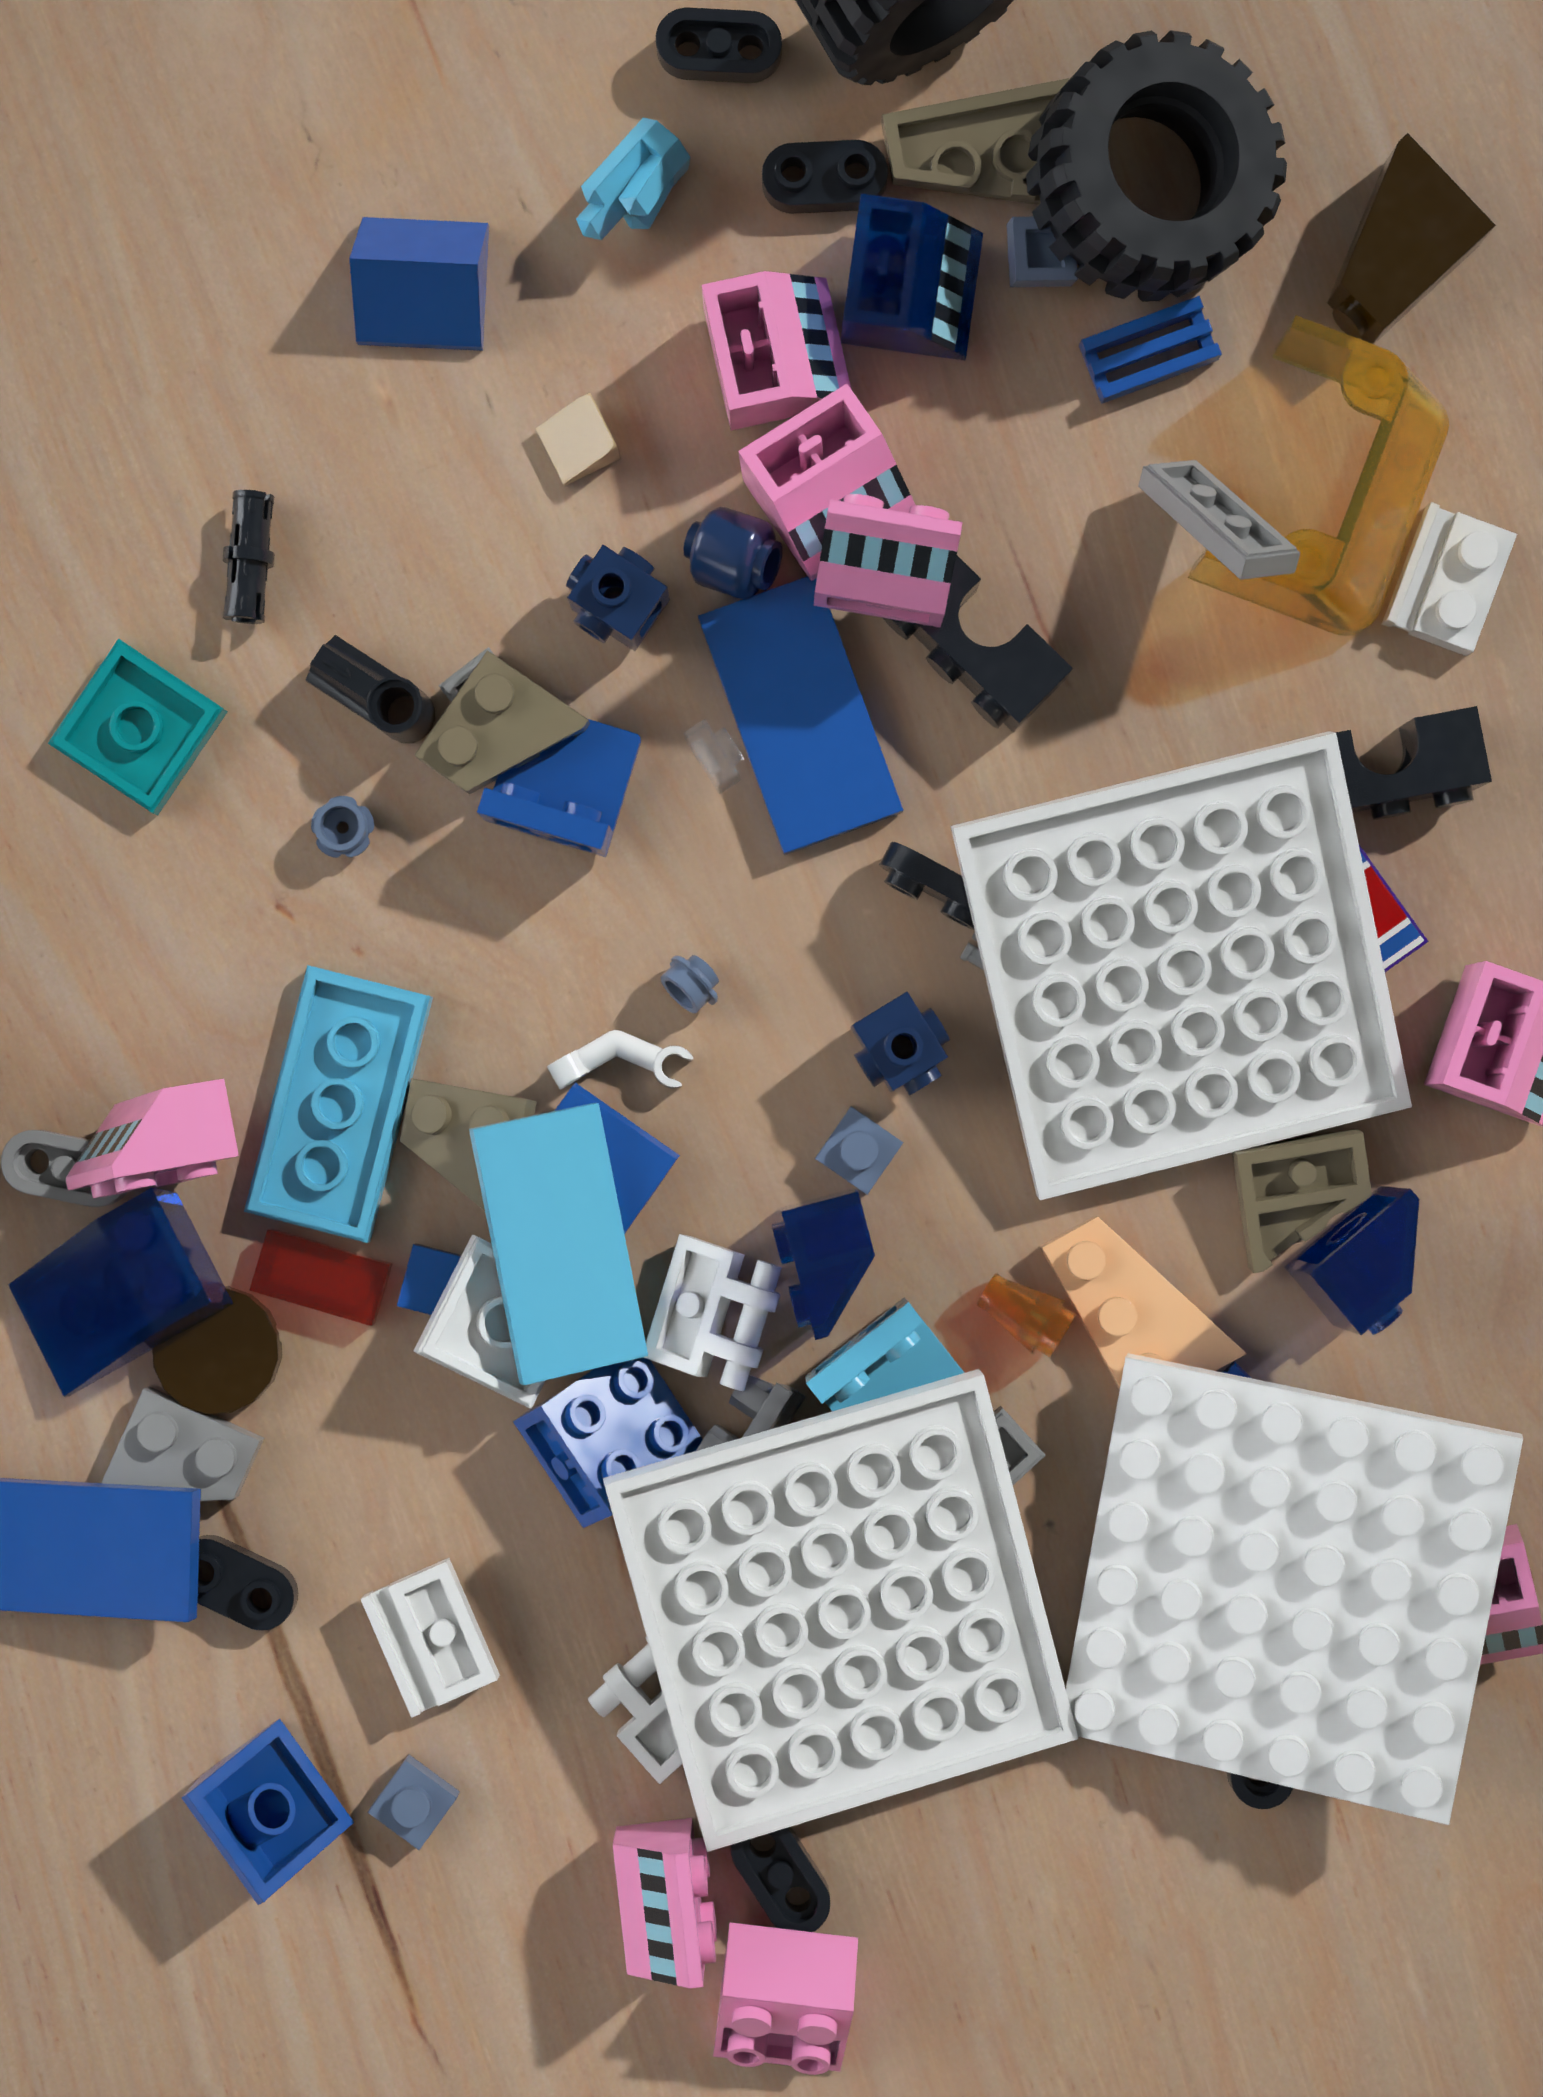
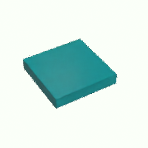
M118 638L48 744L158 816L228 711Z

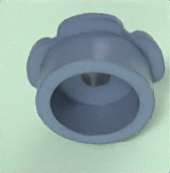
M337 796L331 798L328 803L316 810L312 817L311 830L316 834L318 838L316 844L324 854L333 858H338L345 854L347 857L352 858L363 853L369 846L370 840L368 836L374 830V819L369 809L365 806H358L354 798ZM341 822H346L349 825L348 831L344 834L339 833L337 830V826Z
M692 955L688 960L681 956H674L671 959L670 968L660 979L666 991L679 1005L695 1014L707 1002L714 1005L718 1001L717 993L713 988L719 983V979L704 960L696 955Z

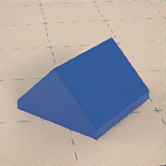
M362 217L349 258L357 344L483 351L489 243L488 223Z
M281 1719L270 1724L203 1773L181 1797L257 1905L264 1903L354 1823Z

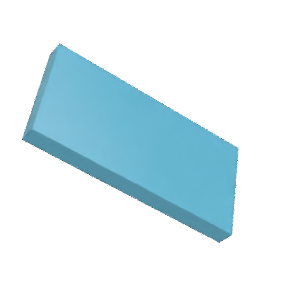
M307 965L244 1212L365 1243L371 1242L433 997Z
M590 1103L469 1129L519 1383L522 1385L533 1384L648 1356L599 1103Z

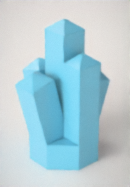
M643 117L581 186L585 199L589 203L576 218L583 236L602 240L622 217L631 229H650L672 187L689 169L691 157L681 141L657 120Z

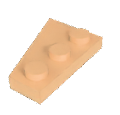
M1094 1216L1040 1246L1119 1390L1125 1357L1128 1353L1217 1371L1247 1354L1099 1217Z

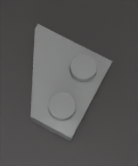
M149 1386L142 1390L101 1483L201 1489V1501L233 1500L239 1496L264 1437L215 1415L204 1414L183 1407L172 1396Z

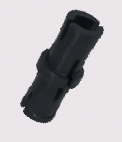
M235 490L233 492L230 544L223 548L222 560L228 564L227 591L223 618L225 620L244 624H262L265 622L266 581L268 569L274 567L275 558L274 552L270 551V527L275 498L272 494L256 490Z

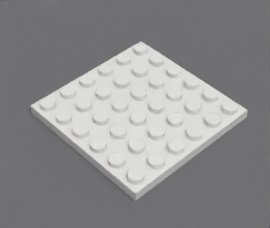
M1328 731L951 826L1033 1183L1039 1200L1412 1107L1335 732Z
M1128 1353L1125 1357L1066 1686L1078 1737L1449 1825L1523 1443L1522 1434Z
M979 1369L603 1478L707 1852L1078 1739L985 1377Z

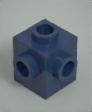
M604 544L594 558L586 554L580 559L566 583V587L572 590L567 597L571 609L578 614L573 622L587 634L602 643H605L609 636H612L633 651L637 650L669 602L668 587L651 576L655 568L639 554L626 547H622L617 554ZM612 592H622L617 598H606Z
M908 991L850 1027L863 1047L861 1051L854 1054V1057L873 1087L884 1082L889 1091L892 1092L903 1085L910 1096L942 1076L936 1064L948 1058L942 1045L950 1041V1038L934 1011L929 1008L921 1013ZM902 1036L911 1042L912 1054L908 1059H900L893 1054L891 1044L895 1037Z

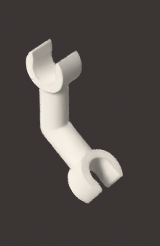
M612 1030L580 1049L548 1065L547 1068L561 1090L611 1059L619 1057L654 1072L656 1079L662 1085L668 1088L682 1087L679 1081L668 1078L663 1073L662 1062L671 1055H677L688 1061H692L694 1058L683 1047L669 1046L663 1049L623 1031Z

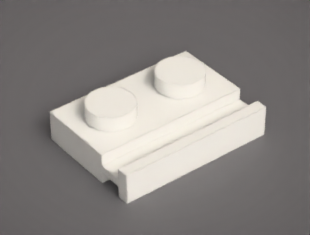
M1430 502L1422 514L1382 625L1390 628L1392 626L1409 632L1408 635L1468 656L1474 652L1517 534L1460 512L1456 514L1439 508L1440 505Z
M450 1558L392 1582L390 1585L379 1590L369 1592L360 1599L411 1718L436 1705L445 1704L498 1680L500 1674Z

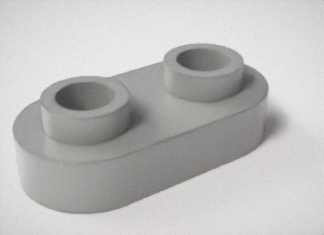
M28 1130L12 1137L3 1149L1 1155L2 1173L6 1181L20 1192L89 1207L112 1205L120 1201L127 1194L122 1193L93 1199L91 1187L68 1191L66 1176L91 1141L89 1139L46 1130ZM37 1150L44 1151L49 1158L48 1168L41 1174L34 1171L31 1166V1157Z

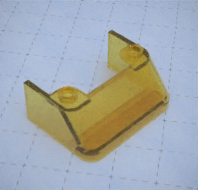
M1295 315L1277 343L1272 358L1340 383L1342 395L1350 407L1359 413L1381 421L1338 536L1336 538L1314 529L1293 531L1285 538L1301 552L1295 573L1240 580L1205 548L1193 564L1188 579L1340 636H1351L1362 632L1370 626L1381 611L1447 437L1449 418L1442 403L1396 354Z

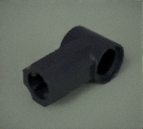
M334 635L330 641L323 644L310 663V670L306 677V681L377 727L391 739L401 743H414L423 739L431 731L435 722V708L431 699L413 682L400 677L339 636ZM412 696L414 700L412 716L404 723L390 724L388 719L390 705L399 697Z

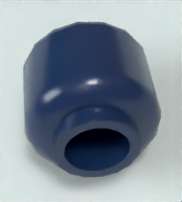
M718 507L709 512L702 522L696 521L691 525L684 541L683 552L684 556L690 559V572L695 583L746 600L757 594L760 589L767 590L773 584L781 565L783 547L781 542L776 541L774 529L769 522L726 507Z

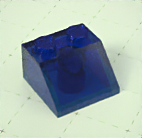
M1387 1186L1378 1187L1372 1192L1370 1197L1358 1204L1284 1267L1333 1326L1358 1335H1363L1369 1330L1374 1335L1390 1326L1402 1314L1403 1309L1399 1303L1412 1293L1420 1200L1411 1189Z

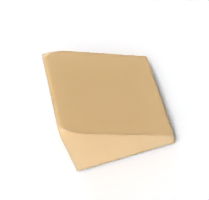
M590 392L577 398L536 428L564 486L620 459L618 447Z

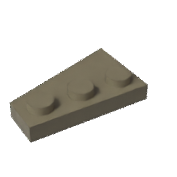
M1069 78L882 114L881 125L893 185L1040 204L1039 195L1031 196L1027 193L1026 174L1037 163L1028 156L1032 136L1041 127L1039 118L1043 111L1068 82Z

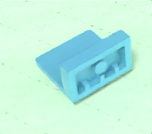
M904 1297L805 1375L807 1386L822 1404L825 1402L831 1411H836L963 1374L964 1371Z

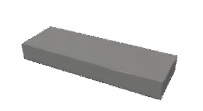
M1197 460L1143 466L1138 487L1240 580L1295 573L1301 552Z

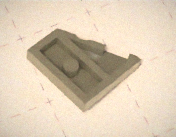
M487 650L415 753V756L468 794H472L496 781L499 775L508 770L519 768L540 756L539 753L572 735L576 737L585 732L590 722L587 718Z
M411 1078L400 1142L485 1211L469 1129L533 1116L537 1101Z
M1359 1129L1268 1143L1232 1152L1248 1267L1253 1273L1264 1272L1273 1265L1271 1260L1300 1239L1304 1242L1308 1241L1325 1229L1333 1216L1349 1212L1372 1195L1364 1133Z

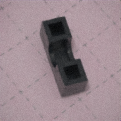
M956 555L941 627L888 618L883 619L905 640L914 635L930 651L926 656V660L944 680L953 684L959 679L976 696L971 701V704L989 724L998 729L1004 723L1014 733L1067 679L1073 668L1028 624L1009 642L1000 646H982L969 639L961 628L959 610L977 592L981 578Z
M1477 706L1415 717L1400 726L1399 732L1403 747L1402 761L1397 771L1389 775L1372 772L1360 762L1354 749L1351 730L1336 732L1352 813L1371 809L1373 820L1410 813V802L1428 798L1434 799L1435 808L1467 803L1474 800L1472 790L1492 782Z

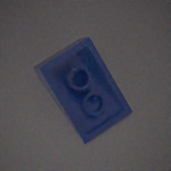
M150 1188L95 1219L8 1284L64 1397L71 1396L233 1304L177 1192Z

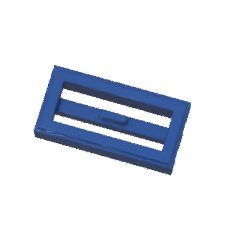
M1200 295L1081 339L1079 348L1101 404L1219 360L1222 353L1218 342L1214 343L1211 333L1213 329L1209 319L1205 320L1202 313L1204 306ZM1185 320H1189L1191 325L1099 359L1097 354ZM1197 341L1199 349L1108 383L1106 373L1189 342Z

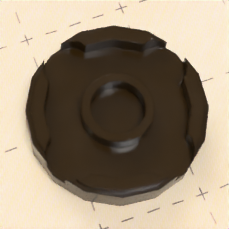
M230 1286L201 1288L176 1300L160 1318L152 1340L153 1368L163 1389L183 1407L204 1414L232 1413L258 1400L274 1382L282 1360V1342L279 1340L276 1321L271 1311L256 1297Z

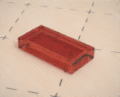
M270 1228L267 1229L249 1290L373 1326L376 1323L393 1264Z

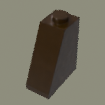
M1409 133L1398 141L1383 165L1327 301V304L1333 309V318L1340 329L1353 339L1361 338L1369 348L1475 251L1496 226Z

